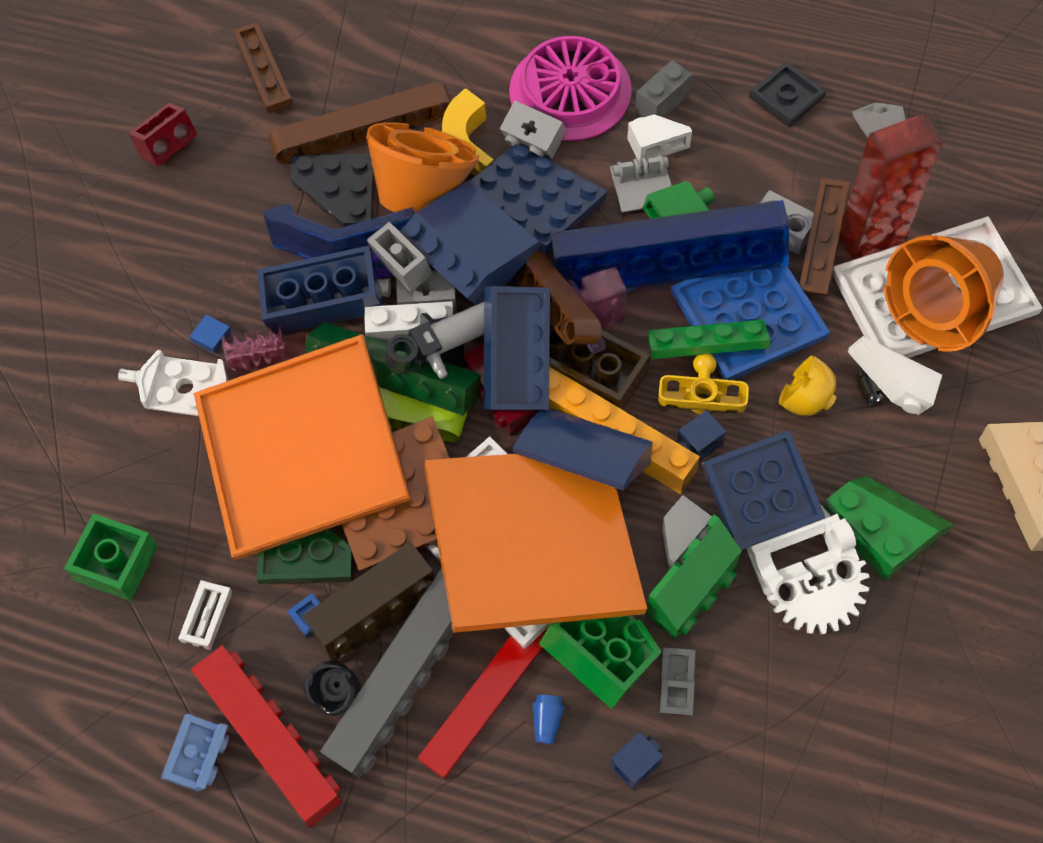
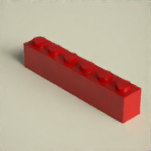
M222 645L190 670L307 826L311 828L342 803L337 795L341 788L330 774L326 777L322 776L317 769L321 762L310 748L305 752L298 744L302 738L291 723L286 727L279 720L283 713L272 698L267 702L263 699L260 693L264 688L256 677L252 674L247 678L241 670L246 665L234 650L229 654Z

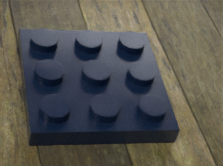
M790 430L701 463L727 530L741 550L826 518Z

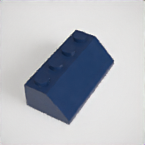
M370 246L257 270L262 321L272 336L316 327L323 322L334 323L365 316V307L383 306L381 286Z

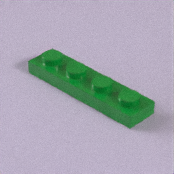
M764 319L647 330L651 359L767 349L770 346V337Z

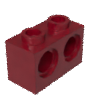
M170 102L128 133L141 158L155 166L168 161L170 156L179 149L186 147L197 136V132L186 110Z

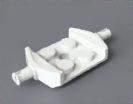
M157 350L142 366L141 370L133 371L121 368L118 374L119 381L137 384L140 400L144 408L199 416L193 393L229 381L222 359H218L217 364L166 357L160 350ZM184 384L193 385L192 390L186 394L178 392L179 388Z

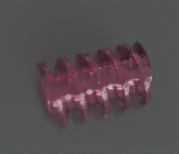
M279 325L278 334L276 335L271 327H268L266 337L262 336L259 329L256 330L254 339H251L248 332H244L243 341H240L237 335L233 334L232 342L229 344L225 337L222 336L225 358L234 372L238 371L239 362L244 369H249L251 360L256 367H261L262 358L265 359L268 365L273 364L274 356H276L280 363L285 360L286 345L281 325Z

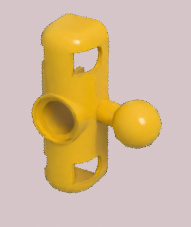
M711 354L697 355L695 357L693 366L698 373V377L665 375L660 379L658 401L663 407H666V405L678 406L681 409H691L696 414H701L706 410L709 413L711 411L726 412V410L742 413L746 410L749 392L747 383L734 380L710 379V374L714 372L717 366L715 357ZM671 380L678 381L680 383L679 392L667 391L668 382ZM731 385L738 386V397L726 396L727 387ZM706 394L707 396H709V398L703 399L698 397L697 395Z

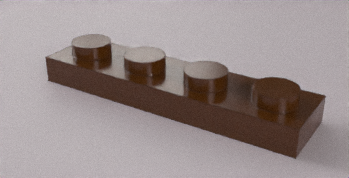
M258 22L234 29V36L267 112L271 113L293 105L292 98Z
M821 178L800 280V287L804 293L829 295L851 186L848 181Z

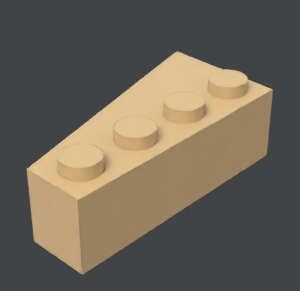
M1043 422L988 424L979 438L980 444L983 449L987 450L991 459L989 463L1003 484V493L1007 500L1010 499L1016 512L1014 516L1030 550L1043 551Z

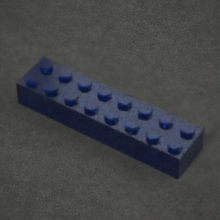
M783 200L551 233L555 268L578 295L789 266L790 224Z

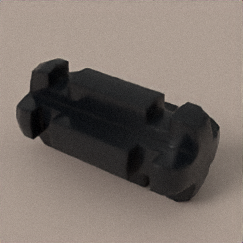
M865 371L859 372L856 376V381L860 382L859 388L864 398L868 399L867 405L875 406L880 404L884 398L882 394H879L880 388Z

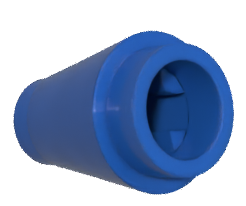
M552 695L536 696V702L533 703L535 742L555 744V738L565 708L562 705V697Z

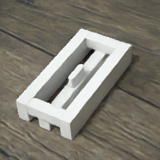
M200 581L178 638L182 643H191L193 646H203L205 649L211 650L232 595L231 588ZM209 590L211 591L210 597L204 608L195 636H192L193 627L206 593ZM219 593H221L219 602H218L217 607H216V609H215V612H214V615H213V617H212L211 623H210V625H209L208 631H207V633H206L205 639H203L204 632H205L206 627H207V625H208V622H209V619H210V617H211L212 611H213V609H214L215 603H216V601H217L218 595H219Z

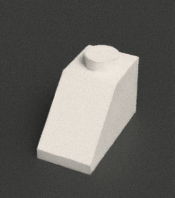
M654 114L647 117H639L628 123L627 139L638 161H641V158L644 157L648 160V158H654L657 155L663 157L690 148L692 130L689 126Z

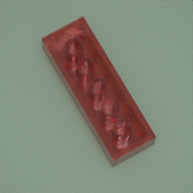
M926 114L869 133L844 216L840 236L841 241L853 260L905 243L943 140Z

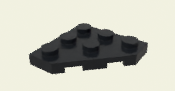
M370 154L292 156V185L299 191L302 190L306 193L310 200L325 213L328 212L333 216L344 229H360L365 223L372 222L374 171Z

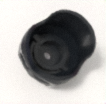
M324 661L309 671L304 682L303 691L313 705L325 710L324 713L336 716L345 713L360 692V683L354 672L345 664L337 661ZM336 681L340 683L339 687L336 686Z

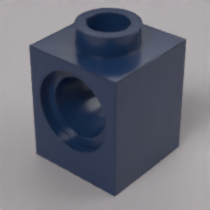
M706 410L678 430L676 443L700 456V462L724 444L726 430Z
M639 732L611 758L610 767L633 791L661 765L663 759L661 754L662 748L651 736L646 738Z

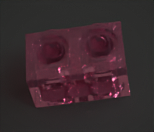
M613 267L583 277L582 290L579 291V297L598 318L601 328L623 321L626 289L616 268Z

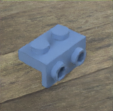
M190 714L184 715L161 779L197 792L204 790L206 785L211 786L218 767L214 766L218 753L222 754L229 740V735L225 734L228 725L223 723L217 725Z

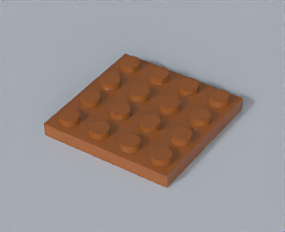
M433 416L392 432L411 500L342 524L361 574L367 572L410 541L418 551L438 543L424 464L425 460L448 459L449 455Z

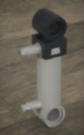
M484 302L432 325L429 322L423 323L410 329L408 335L400 334L391 338L385 357L387 368L395 374H406L413 369L417 360L420 367L430 363L440 379L447 377L448 373L440 358V354L484 335ZM403 351L408 357L399 358L394 353Z

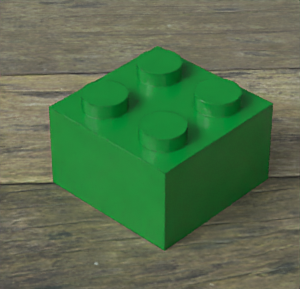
M93 513L64 569L77 583L131 602L158 545L149 532Z

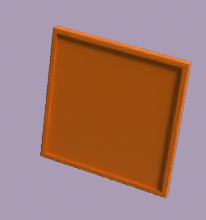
M363 334L193 393L231 557L234 560L411 500Z
M519 454L425 460L424 469L453 633L646 613L647 606L616 488Z

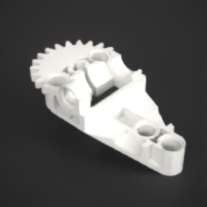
M823 507L822 510L826 518L746 548L764 595L766 594L768 601L776 606L773 611L775 613L783 610L786 611L782 620L784 623H788L791 619L795 618L794 629L799 630L806 623V630L809 634L813 633L816 624L820 634H826L827 623L833 631H838V619L843 624L849 625L850 620L847 613L854 616L860 614L854 603L862 605L866 603L858 595L859 592L869 591V587L860 584L861 580L869 578V574L860 573V568L866 562L858 561L859 557L855 550L856 539L852 528L845 518L840 520L838 514L831 516ZM819 534L823 535L829 551L804 560L806 568L802 562H798L776 570L771 558V552ZM839 562L845 564L847 568V575L844 579L837 574L836 568ZM816 577L818 582L814 586H810L808 581ZM781 584H785L790 589V597L787 601L782 600L779 596L778 590Z

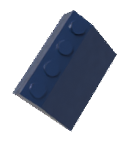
M468 180L417 211L400 231L426 257L427 262L475 305L484 302L485 287L505 286L541 245L535 237Z

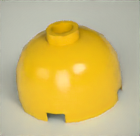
M810 356L793 373L795 379L791 385H785L779 398L780 405L798 416L807 417L815 415L822 409L827 411L836 400V396L833 394L836 389V377L823 361L815 356Z

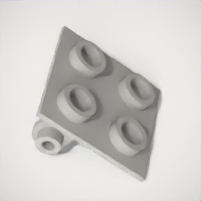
M657 155V157L648 158V160L644 157L639 162L637 159H633V163L632 161L625 163L617 162V165L610 167L622 213L643 210L642 207L648 194L671 186L667 167H669L667 156Z

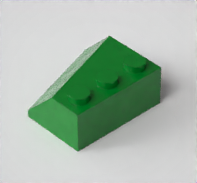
M868 476L846 483L826 499L823 507L831 516L838 514L840 520L846 519L856 539L855 550L885 581L954 526L951 522Z
M715 514L707 522L708 529L705 537L702 540L695 537L688 546V550L683 556L684 563L676 562L649 595L646 617L674 640L681 633L687 635L698 622L695 617L702 610L708 612L718 599L715 596L722 587L727 590L738 576L735 571L742 550L720 518Z
M633 615L552 623L539 643L610 709H613L662 653L642 621L636 620Z

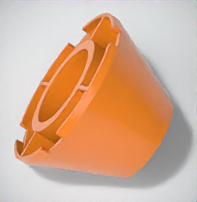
M379 123L372 125L368 128L366 137L379 201L385 208L395 213L413 217L417 211L461 185L478 163L479 155H475L476 149L466 141L448 133L428 127L424 128V132L408 129L409 124Z
M923 235L905 242L890 257L885 269L888 273L884 294L891 315L910 338L921 345L926 343L937 347L938 351H958L979 340L988 329L1003 285L1004 271L996 253L979 241ZM949 273L958 282L962 293L955 287V285L951 281Z

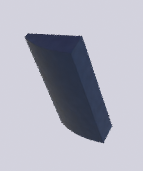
M505 286L484 288V409L549 410L550 288Z
M549 408V410H539L530 420L513 447V453L624 491L651 463L653 442Z

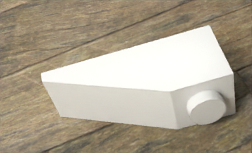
M864 336L849 347L848 353L892 403L902 407L908 413L917 415L933 406L941 381V374Z

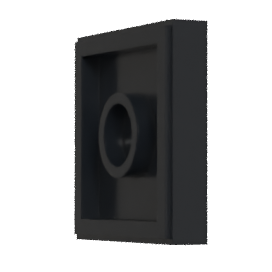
M784 62L750 91L749 98L790 128L825 97L826 91L789 63Z

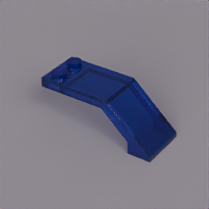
M290 203L262 211L273 247L305 259L370 246L367 239L385 224L390 222L400 232L415 214L413 207L334 230L293 215Z

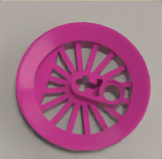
M580 36L556 37L538 45L517 66L512 75L509 88L511 105L516 100L563 122L567 132L562 141L586 140L610 130L625 115L631 101L632 92L631 81L623 64L602 44ZM568 51H576L572 66H570ZM562 52L563 62L556 53ZM582 53H586L587 56L580 62ZM562 98L558 111L551 109ZM591 99L599 102L600 104L595 105ZM578 101H581L587 110L580 111ZM568 102L572 103L573 112H565Z

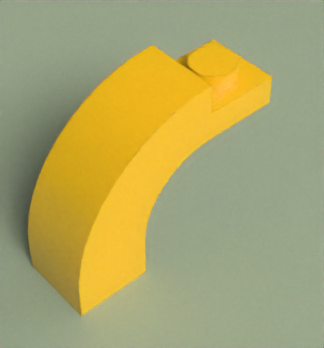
M465 88L448 105L443 117L442 131L466 141L476 149L475 155H479V159L471 171L476 176L493 163L494 159L469 140L470 134L486 120L485 103Z

